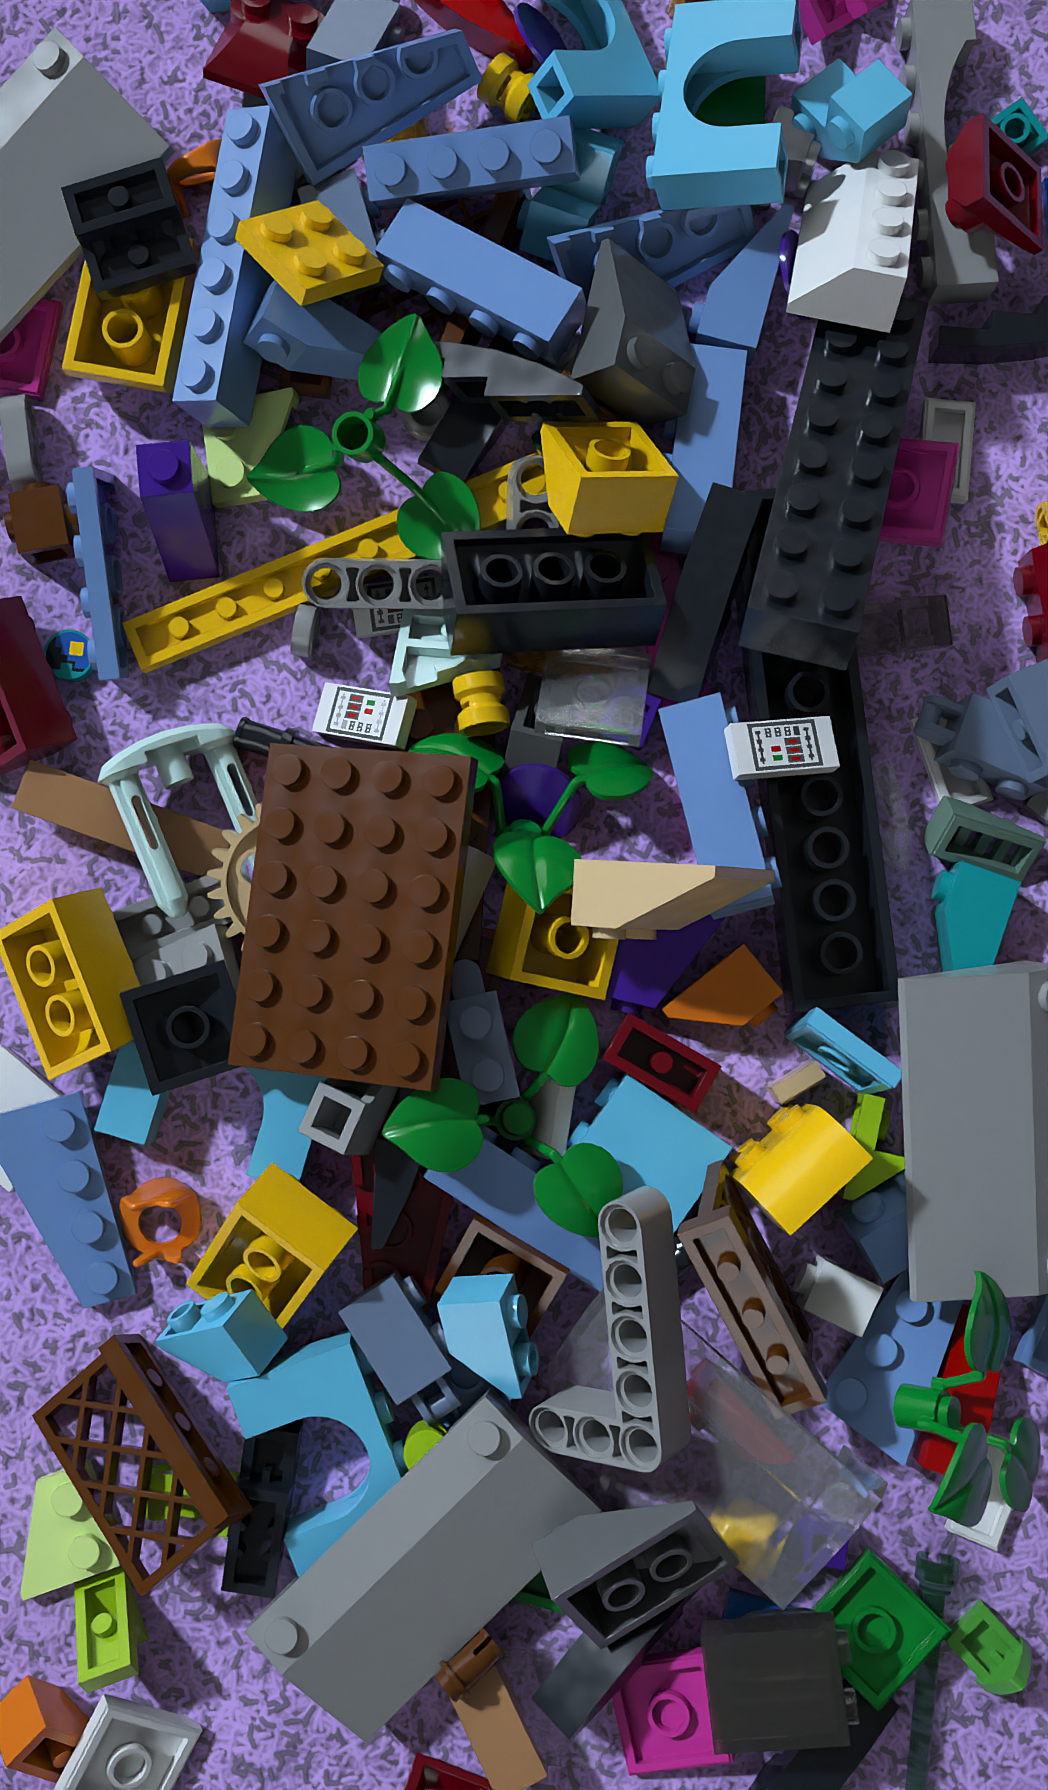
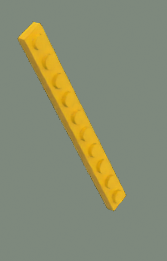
M540 450L528 456H543V451ZM515 461L466 482L478 503L481 530H494L506 525L507 477L509 469ZM530 464L524 469L521 475V485L527 493L535 495L545 486V473L539 466ZM397 509L125 621L122 625L139 667L146 674L296 612L299 604L313 605L304 594L302 579L307 566L316 559L424 558L410 551L401 541L397 531V514L399 511ZM323 568L313 574L310 584L317 595L329 597L337 593L341 580L337 572L332 569ZM383 569L371 570L365 576L363 584L389 572Z

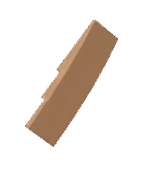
M29 760L11 806L12 809L136 854L110 788ZM132 803V805H133V807H134V809H135V812H136V814H137V817H138V819H139V822H140V824H141V826H142V829H143V831H144V834H145V836H146V839H147V841H148V843H149V846L152 848L151 843H150V841H149V838H148V836H147V834H146V831H145V829H144V826H143V824H142V822H141V819H140V817H139V814H138V812H137V809H136L135 805ZM150 803L158 818L159 826L177 869L203 877L207 875V871L222 867L223 862L211 853L215 848H229L230 844L222 835L224 830Z
M498 1662L469 1690L472 1695L469 1699H466L463 1695L456 1703L452 1699L451 1701L492 1789L524 1790L548 1777V1766L523 1719V1708L500 1662Z

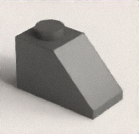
M528 674L510 730L501 778L510 770L527 764H541L557 769L578 685Z

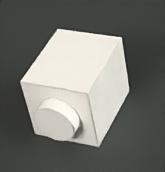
M818 1254L813 1265L808 1262L803 1264L793 1288L795 1292L799 1293L796 1302L802 1309L860 1337L863 1336L884 1289L876 1282Z

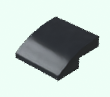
M162 157L61 187L75 236L82 247L93 287L100 302L197 272L198 265Z

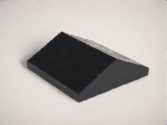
M224 959L119 993L152 1096L242 1067L228 1065L236 995Z

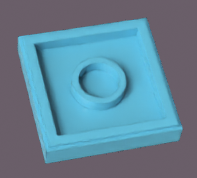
M818 1007L794 1018L784 1031V1037L859 1093L870 1095L893 1089L902 1078L900 1068Z

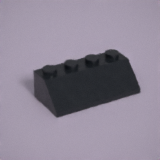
M563 528L441 532L443 616L451 656L656 645L666 612L667 601L649 532H643L636 536L607 533L594 534L590 537L567 535Z

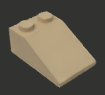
M574 859L571 925L593 927V938L656 940L657 930H679L774 882L775 870L714 865Z

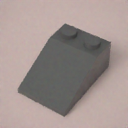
M607 238L601 241L571 379L584 385L591 395L632 422H638L642 428L684 416L687 413L696 367L678 291Z
M693 1500L579 1515L571 1521L555 1527L550 1534L532 1544L551 1600L600 1649L605 1648L741 1563L736 1552Z

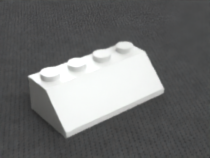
M874 150L859 163L847 162L808 186L786 313L890 333L907 279L919 159L908 157L905 153L897 150H886L884 152Z

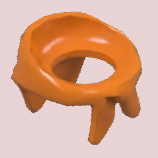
M222 139L209 140L194 150L183 154L166 170L179 210L184 218L189 217L183 189L214 182Z
M159 1177L144 1182L130 1195L120 1199L119 1216L125 1237L129 1245L142 1253L133 1261V1266H144L155 1258L171 1263H181L183 1261L182 1252L198 1238L202 1221L199 1200L193 1189L176 1178ZM153 1206L174 1208L181 1219L179 1234L166 1242H157L148 1238L142 1232L140 1226V1215L145 1208Z

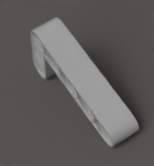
M543 456L521 457L513 463L508 472L506 530L521 529L526 520L534 517L541 521L544 528H559V521L548 506L546 481L543 489L535 495L527 493L521 485L522 472L530 464L539 466L545 473ZM322 558L310 563L303 573L302 585L304 594L310 602L318 607L443 609L442 589L436 596L425 598L418 594L415 586L417 577L425 570H437L442 576L441 560ZM319 569H332L340 576V588L334 595L322 597L317 595L311 588V578ZM383 569L389 572L391 576V589L383 597H372L364 591V578L371 570Z
M644 1186L603 1206L598 1217L614 1392L570 1385L533 1408L529 1415L528 1425L535 1442L549 1452L639 1472H651L687 1446L691 1439V1422L672 1212L664 1194L656 1188Z

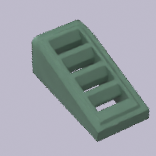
M948 796L942 797L923 835V840L930 856L953 863L964 861L1020 881L1021 883L1046 844L1045 838L1039 834ZM973 830L977 831L971 844H965ZM993 837L998 838L990 854L986 853L985 851ZM1012 843L1019 844L1009 863L1004 861L1003 859Z

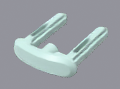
M223 724L187 725L159 732L136 742L116 754L101 767L98 783L108 785L158 907L173 919L182 918L187 913L188 893L138 774L141 770L156 766L164 788L171 789L194 779L185 756L190 755L191 757L201 753L204 754L235 830L240 834L243 830L238 823L237 816L247 814L254 822L257 821L255 805L258 802L237 751L233 746L236 731ZM132 803L135 805V807H136V809H137V812H138V814H139V817H140L141 822H142V824H143V826H144V829H145L146 834H147V836H148V838H149V841H150V843H151L152 848L149 846V843H148V841H147V839H146V836H145V834H144V831H143V829H142V826H141V824H140V822H139V819H138V817H137V814H136V812H135V809H134ZM252 854L248 858L252 871L254 868L255 854Z

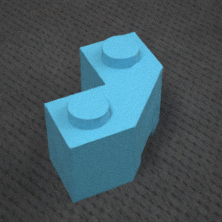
M838 58L792 94L790 108L794 111L792 124L798 129L814 134L813 141L822 143L818 155L819 158L859 163L906 126L913 94L879 59L856 76Z
M575 129L580 181L541 187L531 200L527 198L524 200L516 225V229L523 231L519 250L555 262L546 237L594 226L595 218L601 205L605 204L612 186L624 143L623 140L592 129Z

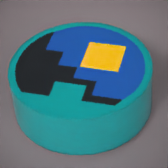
M62 630L54 634L47 641L44 655L52 667L55 677L64 682L76 683L85 680L94 672L88 660L87 643L89 638L76 630Z

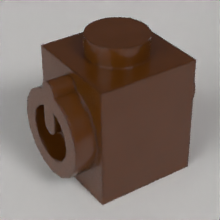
M34 482L25 485L23 491L8 493L11 512L4 514L5 526L9 539L12 543H16L20 556L31 566L75 558L74 536L80 535L78 516L71 513L67 494L59 484Z

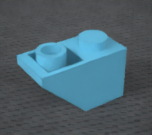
M514 1273L453 1277L437 1304L449 1353L511 1399H521L531 1377L535 1376L538 1372L539 1354L536 1344L529 1340L526 1328L528 1319L527 1302L523 1294H518Z
M253 1289L230 1295L227 1292H222L209 1300L197 1303L193 1300L184 1302L168 1316L167 1322L169 1325L155 1342L161 1350L225 1383L260 1376L288 1337Z

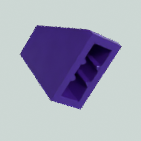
M189 440L136 445L140 499L169 581L178 582L219 578L220 569L215 510L212 504L209 474Z
M711 914L679 930H657L656 940L619 939L606 993V998L612 999L610 1009L622 1013H631L635 1016H641L643 1007L655 1009L726 917L713 920Z

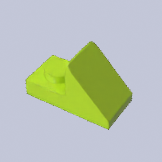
M865 1093L857 1094L849 1133L873 1159L836 1193V1195L844 1199L855 1200L905 1169L904 1156L875 1150L877 1140L884 1141L889 1129L891 1113L890 1110L884 1109L886 1098Z
M121 1566L75 1583L79 1686L86 1693H90L138 1675L137 1645L150 1639L129 1576L124 1568Z

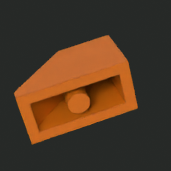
M743 943L660 1008L659 1012L667 1019L730 1026H743L749 1021L755 1028L779 1009L773 1001L782 995L783 991Z
M27 1675L0 1702V1752L5 1767L57 1783L90 1719L59 1686Z

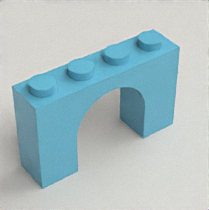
M541 0L556 8L572 23L581 36L586 50H553L527 84L541 118L547 119L570 115L575 129L631 128L640 124L660 101L658 80L622 0Z
M712 0L675 4L672 28H666L664 34L667 67L666 70H660L658 76L661 109L660 112L654 113L652 118V136L655 152L654 156H648L646 160L647 185L649 189H655L661 210L783 203L789 158L782 123L719 127L703 123L695 118V115L701 103L710 93L730 81L745 77L799 73L804 32L799 0Z
M134 1039L118 1050L94 1130L147 1145L154 1143L170 1091L152 1096ZM245 1067L258 1083L264 1105L261 1127L246 1175L258 1179L273 1162L286 1173L296 1177L304 1185L316 1141L299 1133L298 1130L319 1081H325L327 1077Z
M349 1329L274 1356L260 1376L230 1381L227 1386L228 1395L245 1439L302 1418L318 1416L340 1421L350 1427L360 1437L367 1449L370 1469L365 1479L354 1491L338 1500L289 1518L284 1541L298 1577L315 1563L409 1471L403 1458L405 1440L396 1441L389 1424L395 1421L389 1396L386 1390L377 1392L370 1374L375 1371Z

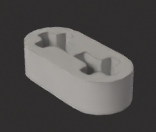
M27 394L1 397L0 421L6 468L14 491L19 492L23 491V487L27 484L44 482L35 409L32 400Z

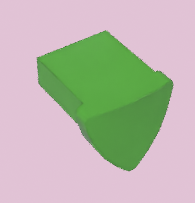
M979 1599L951 1626L952 1631L944 1640L977 1675L974 1681L983 1690L997 1695L1020 1692L1027 1684L1032 1665L1029 1643L1022 1636L1016 1639Z

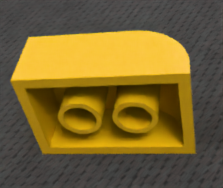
M189 238L198 265L200 254L194 240ZM84 260L62 364L64 373L67 376L172 394L177 378L196 273L100 302L95 293L86 261Z
M102 887L52 898L0 929V957L48 1080L71 1072L125 1046L134 1039L119 993L139 987L140 983Z
M790 1102L785 1104L768 1120L767 1124L772 1130L765 1137L756 1142L752 1138L748 1139L729 1157L733 1166L728 1172L733 1181L771 1222L790 1236L873 1159L859 1142L830 1114L819 1106L803 1102L795 1106Z
M272 1162L237 1201L189 1277L186 1285L205 1300H209L222 1292H227L230 1295L253 1289L283 1330L358 1228L348 1221L339 1210L326 1204L304 1187L296 1177L286 1173Z

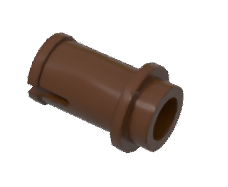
M484 1628L448 1663L442 1660L439 1663L442 1669L434 1675L455 1703L463 1695L466 1699H469L472 1696L469 1690L501 1659L503 1660L506 1657Z

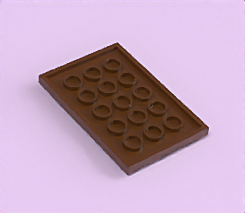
M270 743L228 1065L426 1091H439L479 760L472 756Z

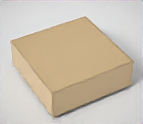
M808 1060L765 1087L774 1102L785 1105L825 1081L824 1078L827 1076L817 1060Z

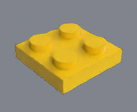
M319 200L248 218L238 223L235 240L301 307L378 283L384 265Z

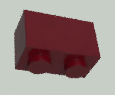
M625 1013L600 1057L605 1062L695 1113L722 1067L631 1013Z

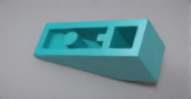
M964 861L950 865L948 871L941 870L932 888L931 899L938 901L934 911L942 972L994 964L1021 885L1020 881Z

